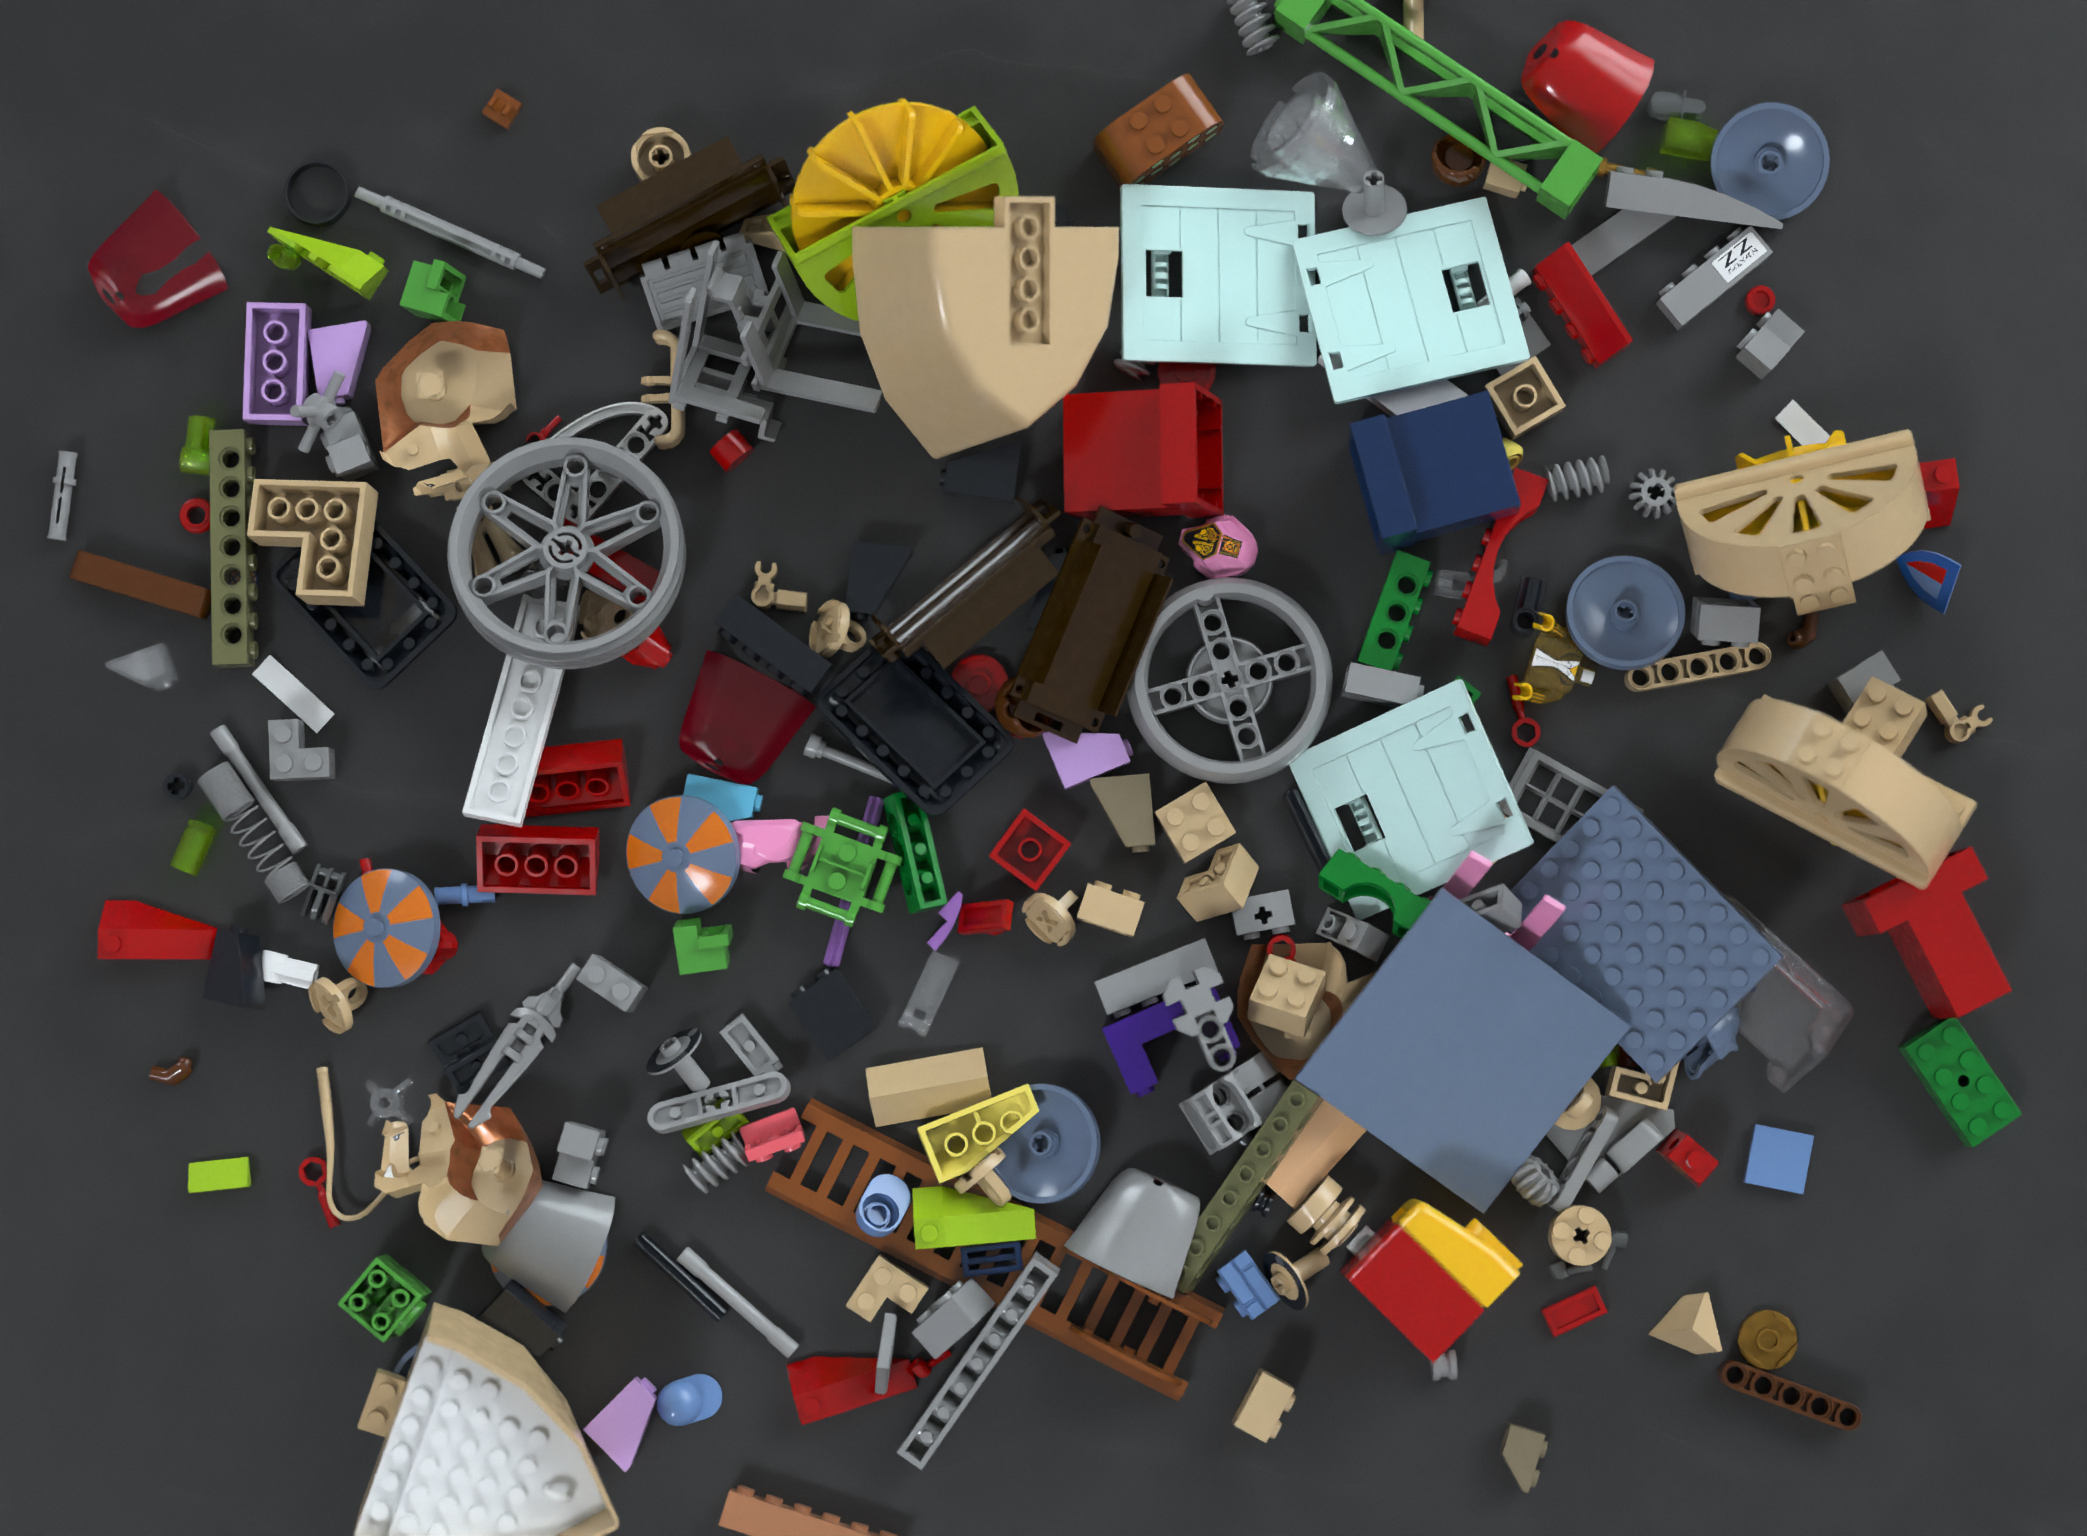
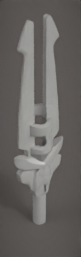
M571 963L555 987L538 996H528L522 1002V1008H516L510 1013L511 1016L520 1019L518 1023H508L479 1070L469 1091L465 1094H458L454 1118L459 1119L506 1055L514 1062L470 1121L468 1127L473 1129L492 1118L490 1113L492 1106L515 1083L544 1048L541 1041L543 1035L545 1034L551 1043L554 1042L556 1038L555 1029L561 1028L564 1021L561 1014L564 993L582 970L580 967ZM518 1038H520L521 1040H523V1041L526 1043V1045L522 1044V1043L518 1040Z

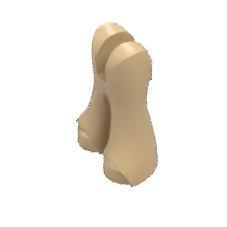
M490 505L489 509L494 510L492 505ZM483 516V520L479 523L472 546L476 576L498 566L486 542V533L489 535L501 563L523 552L508 533L486 516Z

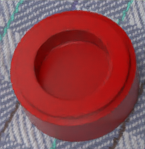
M1764 285L1753 287L1745 296L1746 309L1756 316H1763L1767 311L1770 312L1776 302L1774 292Z

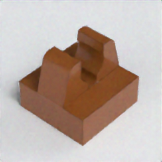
M497 88L481 113L508 130L523 105Z

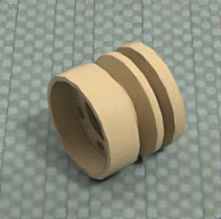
M1329 1175L1319 1182L1286 1220L1300 1234L1313 1227L1316 1231L1310 1239L1312 1245H1315L1324 1237L1326 1240L1318 1250L1323 1255L1340 1246L1352 1234L1366 1211L1362 1205H1358L1350 1213L1347 1211L1355 1200L1352 1196L1345 1199L1342 1203H1338L1336 1199L1343 1188Z

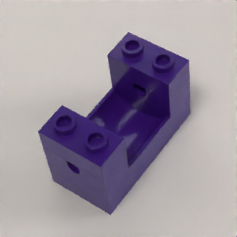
M1215 986L1211 987V993L1215 1002L1220 1000ZM1163 1001L1102 1028L1131 1095L1137 1093L1138 1097H1142L1155 1091L1153 1085L1159 1082L1142 1044L1175 1029L1172 1020L1186 1015L1180 1001L1168 1006ZM1228 1019V1022L1223 1025L1235 1055H1237L1235 1049L1241 1045ZM1212 1021L1204 1022L1201 1027L1202 1034L1206 1038L1214 1037L1217 1033L1215 1023ZM1218 1049L1213 1054V1058L1218 1057L1219 1061L1228 1059L1229 1055L1226 1050Z

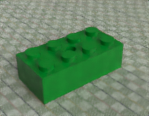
M1942 1018L1898 1048L1965 1147L1974 1148L2022 1115L1957 1018ZM1962 1075L1965 1078L1963 1087L1958 1084V1078Z

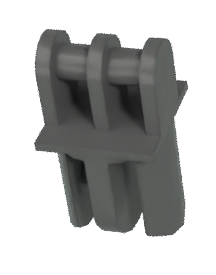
M1686 90L1683 93L1657 91L1647 105V112L1650 117L1677 122L1676 126H1679L1683 119L1698 120L1706 109V105L1702 100L1686 98Z
M318 863L311 882L308 883L310 888L300 916L306 917L309 914L314 901L310 919L317 921L322 914L328 895H330L321 919L323 924L328 925L338 895L341 896L342 894L341 890L347 873L342 872L340 874L334 872L335 869L332 867L328 870ZM319 876L325 878L323 886L316 885ZM331 880L338 882L335 891L328 889Z

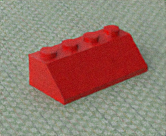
M1569 241L1534 267L1532 279L1540 291L1545 290L1549 296L1548 304L1556 316H1562L1566 322L1564 328L1572 340L1577 339L1583 348L1580 350V353L1588 365L1593 364L1597 369L1624 352L1633 342L1632 337Z
M613 739L544 747L525 817L631 806L623 740Z
M481 824L476 835L477 892L596 895L600 859L599 827L522 825V828L510 825Z

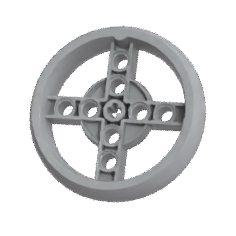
M1232 577L1213 578L1186 586L1165 599L1127 690V699L1132 717L1140 734L1153 751L1169 765L1191 777L1208 782L1222 784L1247 783L1268 777L1284 769L1299 758L1315 740L1325 722L1333 692L1332 663L1327 645L1318 626L1310 615L1291 597L1274 587L1255 580ZM1220 600L1245 601L1268 609L1287 623L1299 638L1301 644L1265 655L1252 642L1230 635ZM1193 609L1204 645L1190 659L1185 679L1149 689L1148 674L1150 661L1159 639L1178 617ZM1214 616L1219 619L1221 627L1217 631H1209L1204 626V620ZM1216 645H1225L1228 648L1229 656L1226 659L1219 660L1214 657L1212 650ZM1282 656L1292 658L1294 668L1290 671H1283L1278 666L1279 658ZM1256 664L1262 665L1266 670V676L1261 680L1254 679L1249 671L1251 666ZM1310 672V693L1301 720L1282 743L1266 752L1255 716L1268 703L1273 690V682ZM1229 673L1231 677L1237 678L1233 688H1229L1228 684H1222L1221 680L1225 678L1224 674ZM1198 681L1205 682L1209 686V693L1202 697L1197 696L1193 692L1194 683ZM1177 690L1181 695V701L1176 705L1168 704L1164 699L1166 691ZM1234 701L1242 702L1246 707V713L1239 717L1234 716L1230 712V704ZM1194 706L1207 719L1220 724H1228L1238 761L1208 759L1187 750L1166 732L1157 717ZM1248 729L1253 732L1255 739L1252 744L1244 745L1239 741L1238 734L1241 730Z

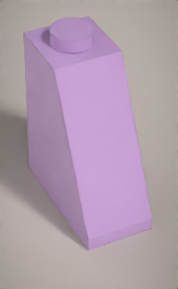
M366 320L308 330L317 392L323 396L335 370L345 374V378L334 399L336 406L344 405L345 400L353 399L371 335V325Z
M1050 732L1042 734L1065 790L1089 781L1090 778H1096L1130 764L1129 756L1134 755L1128 739L1122 740L1120 734L1081 733L1077 744Z
M638 1376L635 1377L583 1429L624 1472L634 1463L658 1398L654 1393L657 1389L645 1377L642 1380Z

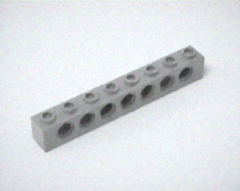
M1035 1252L903 1441L897 1452L899 1455L920 1470L923 1469L1053 1283L1060 1268Z

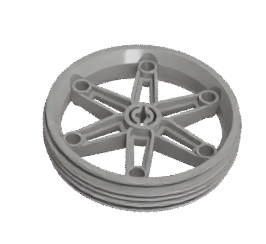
M578 437L551 438L532 442L505 454L486 468L471 484L457 508L451 525L447 550L448 570L454 592L467 619L497 649L513 658L544 668H588L614 660L630 652L645 641L663 622L672 608L682 585L686 567V542L675 502L666 486L648 466L620 448L604 442ZM581 466L584 468L580 473L573 474L570 472L574 467ZM563 467L552 520L502 494L511 485L531 474L550 468ZM590 468L599 469L621 478L641 493L647 501L589 521ZM571 487H579L577 527L563 526ZM493 503H502L501 507L497 510L489 509ZM512 513L548 533L543 538L541 544L508 519ZM646 513L656 514L651 520L642 519ZM483 516H486L527 549L473 579L471 569L473 541ZM632 521L634 526L596 547L594 546L590 536ZM661 527L664 546L662 565L657 581L652 591H650L646 586L642 585L610 560L608 556ZM540 559L544 570L502 585L501 579ZM595 563L627 588L621 593L586 572ZM557 579L571 580L563 620L555 619ZM545 585L543 640L522 634L507 626L486 605H491L499 600ZM483 586L492 587L486 594L478 593L479 589ZM582 586L633 613L624 622L605 633L587 639L571 641ZM638 596L646 597V601L641 604L632 603L633 599ZM555 633L564 634V637L559 641L550 640Z

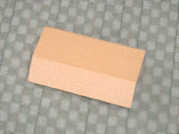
M1323 1100L1266 1184L1295 1210L1367 1130Z

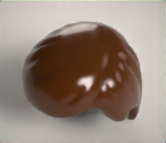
M1449 134L1436 141L1431 153V165L1434 174L1442 183L1451 187H1461L1476 181L1486 165L1485 158Z
M1016 675L1012 676L1002 684L995 698L996 717L1004 729L1018 737H1038L1045 733L1046 730L1012 716L1017 704V700L1012 699L1011 695H1009ZM1018 685L1016 687L1017 693L1021 692V685ZM1038 712L1036 713L1035 721L1048 727L1051 725L1052 718Z

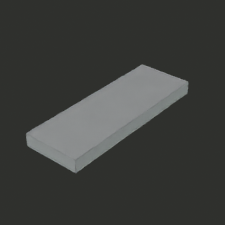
M1622 209L1572 244V247L1591 276H1593L1676 216Z

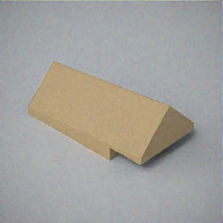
M983 1047L865 1068L869 1100L876 1127L951 1114L992 1098Z

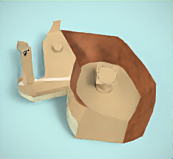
M449 321L430 324L405 344L383 367L375 380L383 452H379L382 459L394 467H402L407 470L443 459H451L458 466L454 472L419 481L413 487V492L416 496L432 494L434 488L458 482L461 484H472L490 466L489 456L474 425L496 424L517 410L511 354L505 331L473 322Z
M1331 942L1295 944L1296 954L1294 958L1298 963L1326 971L1325 992L1305 1038L1248 1020L1249 998L1268 958L1266 945H1251L1241 974L1238 988L1237 1017L1252 1041L1276 1069L1288 1079H1295V1076L1376 973H1371L1347 983L1345 961L1341 953ZM1273 944L1272 952L1279 957L1288 955L1290 945Z
M437 1093L428 1095L431 1099V1107L428 1115L422 1122L419 1149L420 1165L414 1170L409 1167L407 1122H390L386 1119L382 1135L385 1136L381 1169L375 1172L374 1187L395 1198L421 1191L418 1206L424 1224L446 1240L499 1246L531 1206L543 1187L540 1165L534 1148L524 1128L508 1107L492 1106L490 1110L492 1118L470 1129L468 1124L482 1105L469 1104L461 1117L456 1119L454 1118L456 1103L445 1102Z

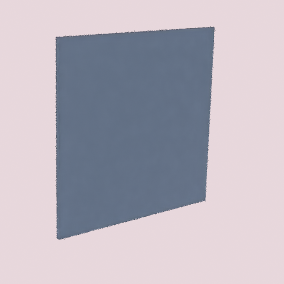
M1441 887L1295 1076V1079L1484 1214L1631 1026Z

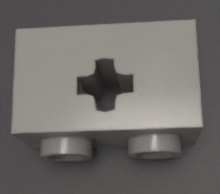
M1288 889L1247 897L1243 909L1231 912L1235 935H1242L1243 941L1260 938V932L1272 930V935L1290 932L1289 926L1295 925ZM1259 908H1263L1265 912H1270L1271 917L1266 919V924H1262L1260 919L1255 920L1254 915L1259 913Z

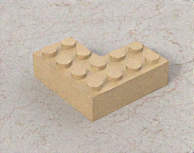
M254 479L247 536L259 546L302 547L296 595L305 603L310 605L364 606L378 492L367 482Z

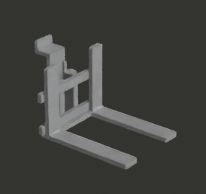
M713 240L707 255L692 347L687 357L697 288L691 287L685 300L668 403L673 404L672 408L684 411L687 404L717 412L715 421L726 424L730 416L760 424L758 438L774 442L782 426V422L771 419L774 403L758 399L756 395L744 392L747 384L746 379L752 368L751 362L748 367L743 366L740 358L745 349L744 346L704 333L710 301L706 288L716 267L720 244L719 241ZM712 354L740 362L735 375L704 367L709 355ZM782 358L778 369L785 370L787 358Z
M778 251L772 263V270L776 279L768 296L766 291L754 288L752 292L747 287L743 276L724 273L722 267L719 266L715 268L706 290L711 300L726 302L731 308L738 324L737 328L740 333V339L745 348L740 358L743 366L748 367L751 362L755 371V376L751 382L753 390L760 391L761 389L871 413L877 412L883 398L881 390L778 369L798 324L861 336L859 321L838 314L826 305L804 300L784 251ZM782 292L786 306L778 321L774 308ZM764 331L771 332L768 339Z

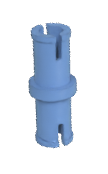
M461 883V886L434 887L437 906L462 904V907L469 906V903H495V892H477V885L468 886V883Z

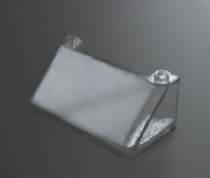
M1723 894L1785 956L1756 985L1755 992H1749L1735 1006L1739 1010L1741 1022L1738 1032L1770 1060L1766 1067L1768 1080L1785 1093L1828 1056L1853 1018V1008L1838 991L1736 898Z

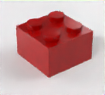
M1023 808L989 854V858L1037 893L1072 843Z

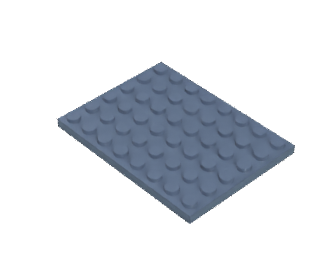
M1615 785L1611 786L1510 890L1522 903V921L1544 895H1548L1566 906L1562 915L1534 945L1530 952L1631 1026L1618 1044L1656 1083L1660 1082L1785 957Z

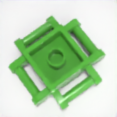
M833 807L825 829L804 821L802 822L800 839L789 869H785L782 877L804 885L796 908L804 911L806 908L843 921L845 926L853 928L861 906L883 914L886 906L883 905L896 867L901 865L903 858L882 850L889 827L872 825L842 814V810ZM837 824L875 838L873 846L834 833ZM813 835L820 837L821 841L809 874L806 877L799 873ZM881 859L886 861L874 896L870 900L865 898L878 861ZM813 889L851 902L849 910L847 911L812 898Z

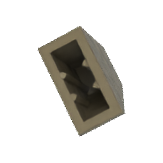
M1149 773L1090 778V786L1124 847L1132 848V853L1150 852L1149 846H1155V833Z

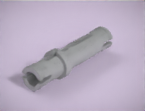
M59 451L57 473L52 483H55L47 538L66 541L72 488L76 486L77 481L74 479L78 454Z

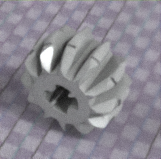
M1653 468L1647 471V477L1640 472L1637 475L1640 483L1632 482L1630 484V488L1637 492L1630 494L1629 500L1638 499L1639 502L1633 506V509L1637 511L1643 506L1645 509L1642 516L1645 518L1648 517L1652 510L1654 518L1659 519L1661 517V510L1668 515L1672 512L1669 504L1677 505L1675 497L1671 496L1674 495V487L1670 488V484L1675 481V478L1672 476L1667 481L1664 480L1666 471L1663 469L1658 473L1657 477ZM1653 487L1659 490L1657 494H1661L1655 500L1649 497L1651 493L1648 494L1647 492Z
M1529 1155L1511 1178L1512 1184L1517 1188L1516 1191L1520 1192L1522 1197L1526 1198L1530 1204L1538 1207L1549 1203L1560 1191L1559 1180L1553 1174L1554 1171L1548 1167L1547 1163H1543L1540 1158Z

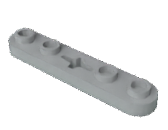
M777 1071L768 1072L659 1102L651 1107L647 1120L656 1132L661 1134L671 1133L780 1103L789 1096L791 1085L782 1073ZM717 1097L726 1100L721 1103V1108L719 1109L713 1105L717 1102Z

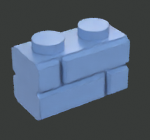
M1245 1249L1216 1269L1220 1276L1215 1278V1280L1225 1293L1228 1291L1233 1293L1237 1300L1232 1304L1242 1318L1248 1315L1253 1320L1280 1300V1297Z

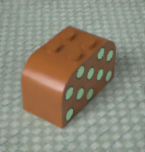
M1187 73L1174 79L1105 127L1093 140V151L1119 188L1123 184L1145 185L1221 133L1224 121L1192 76Z

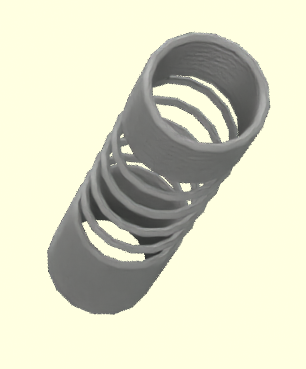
M230 762L221 763L201 776L197 783L206 793L207 798L211 801L210 803L216 808L215 810L221 815L220 817L223 821L238 819L231 827L230 833L239 834L247 831L240 839L239 846L246 847L257 843L250 850L247 858L252 860L265 856L257 865L256 871L265 872L273 869L266 877L264 884L268 886L276 901L282 904L305 890L310 882H308L309 880L305 877L304 872L300 870L301 867L297 865V862H292L279 869L291 860L293 856L268 868L258 869L268 857L283 847L284 843L263 854L250 857L251 853L267 838L275 834L276 831L274 830L253 842L241 844L248 834L265 822L267 818L245 829L233 831L235 826L248 814L257 809L259 805L240 814L250 807L255 799L249 794L250 792L246 789L245 784L238 777Z

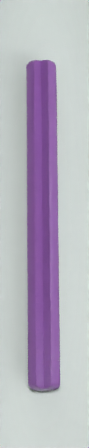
M876 796L869 797L863 817L864 822L875 826L879 825L884 807L882 798ZM860 832L857 839L858 842L873 846L875 838ZM841 899L839 908L848 911L851 902ZM837 919L834 921L823 961L826 966L838 968L850 929V927L844 925L843 921Z

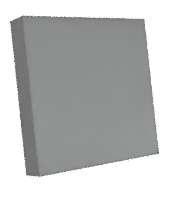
M885 1313L875 1382V1393L879 1394L887 1393L895 1344L896 1314Z

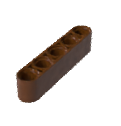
M77 550L69 575L70 579L207 620L211 607L210 589Z
M1726 1360L1718 1368L1717 1375L1721 1383L1737 1391L1846 1431L1855 1430L1862 1422L1861 1411L1849 1402L1735 1360ZM1737 1366L1740 1371V1377L1735 1382H1729L1726 1372L1730 1367ZM1759 1377H1766L1768 1387L1764 1392L1758 1393L1754 1387L1755 1381ZM1793 1387L1796 1391V1398L1790 1403H1785L1783 1392L1785 1389ZM1816 1398H1822L1824 1401V1408L1820 1413H1813L1811 1410V1403ZM1850 1408L1853 1414L1850 1422L1842 1424L1839 1415L1843 1409Z

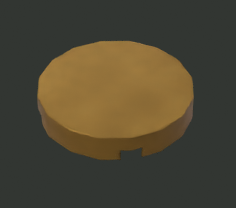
M1761 1310L1753 1312L1744 1319L1738 1329L1737 1343L1740 1353L1748 1363L1759 1369L1771 1370L1781 1368L1791 1361L1797 1350L1798 1343L1795 1326L1789 1318L1777 1311Z

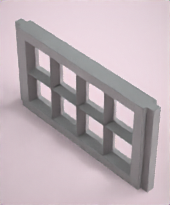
M1531 747L1527 750L1509 783L1517 803L1525 789L1542 797L1532 817L1522 811L1521 814L1528 828L1555 843L1564 836L1561 834V831L1571 814L1578 818L1584 815L1574 809L1584 790L1599 798L1608 791V789ZM1539 764L1556 773L1546 792L1529 784ZM1562 777L1578 785L1568 805L1552 797ZM1506 799L1499 801L1498 804L1502 813L1508 817L1513 816ZM1548 801L1565 810L1555 830L1538 821ZM1636 806L1643 813L1644 810Z

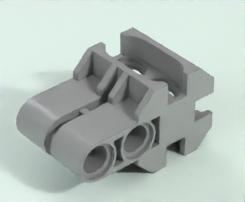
M1202 966L1192 971L1197 982L1196 986L1185 990L1180 976L1168 981L1162 998L1166 1006L1178 1001L1181 1002L1186 1015L1172 1020L1175 1029L1191 1037L1196 1035L1209 1066L1214 1070L1226 1071L1234 1065L1236 1056L1223 1024L1228 1022L1234 1006L1230 996L1215 1002L1210 988L1223 983L1220 972ZM1206 1021H1212L1217 1026V1033L1212 1038H1206L1202 1034L1201 1027ZM1218 1049L1226 1050L1229 1055V1060L1224 1066H1218L1213 1061V1054Z
M1262 1051L1178 1104L1209 1155L1222 1150L1243 1137L1244 1134L1263 1124L1288 1089V1085L1283 1077L1264 1087L1262 1083L1275 1076L1279 1071ZM1252 1091L1254 1095L1247 1098L1246 1094ZM1213 1095L1217 1098L1218 1102L1220 1103L1219 1106L1216 1104ZM1228 1118H1229L1230 1121L1232 1122V1125H1233L1234 1129H1233V1128L1230 1126V1124L1228 1123V1121H1227Z

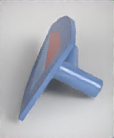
M1926 550L1910 551L1898 556L1896 559L1899 568L1909 587L1922 601L1938 612L1945 614L1962 565L1942 554Z

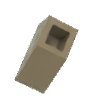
M1507 1422L1499 1451L1519 1488L1523 1492L1529 1493L1530 1487L1535 1488L1538 1482L1540 1470H1537L1536 1466L1538 1459H1543L1546 1454L1548 1441L1544 1440L1545 1434Z

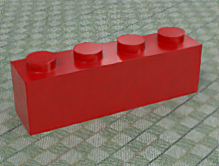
M565 518L563 526L577 527V524ZM596 535L590 536L595 547L605 542V540ZM621 549L608 556L615 564L652 591L660 571ZM595 563L586 572L622 593L627 588ZM638 596L633 599L632 603L641 604L646 601V597Z

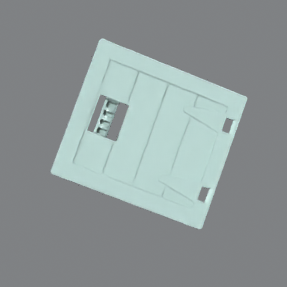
M1123 184L1120 187L1122 360L1296 367L1315 366L1317 364L1316 333L1292 246L1293 240L1298 239V226L1307 225V237L1315 235L1314 193L1307 191ZM1146 250H1151V296H1146ZM1172 251L1182 252V297H1169L1168 255ZM1316 270L1307 271L1311 286L1316 285ZM1308 315V333L1299 331V316Z
M1485 197L1409 213L1396 230L1384 235H1363L1347 227L1293 240L1292 246L1335 404H1342L1529 360L1528 346ZM1479 264L1489 305L1477 307L1468 275V265ZM1448 269L1460 311L1454 313L1442 274L1443 270ZM1317 270L1320 284L1311 286L1307 271ZM1339 354L1343 368L1333 370L1330 355Z
M1462 679L1455 680L1313 746L1289 765L1330 858L1338 849L1346 853L1351 852L1357 855L1367 866L1380 869L1387 878L1395 883L1405 884L1415 895H1420L1447 883L1471 851L1494 862L1534 843ZM1467 713L1475 730L1468 733L1460 718ZM1366 794L1375 812V815L1379 821L1382 831L1386 837L1384 839L1375 821V818L1371 812L1368 802L1364 796ZM1506 799L1513 816L1505 818L1498 802ZM1342 805L1350 806L1367 844L1355 852L1335 809ZM1358 896L1348 900L1356 919L1359 920L1389 908L1381 900L1369 896Z

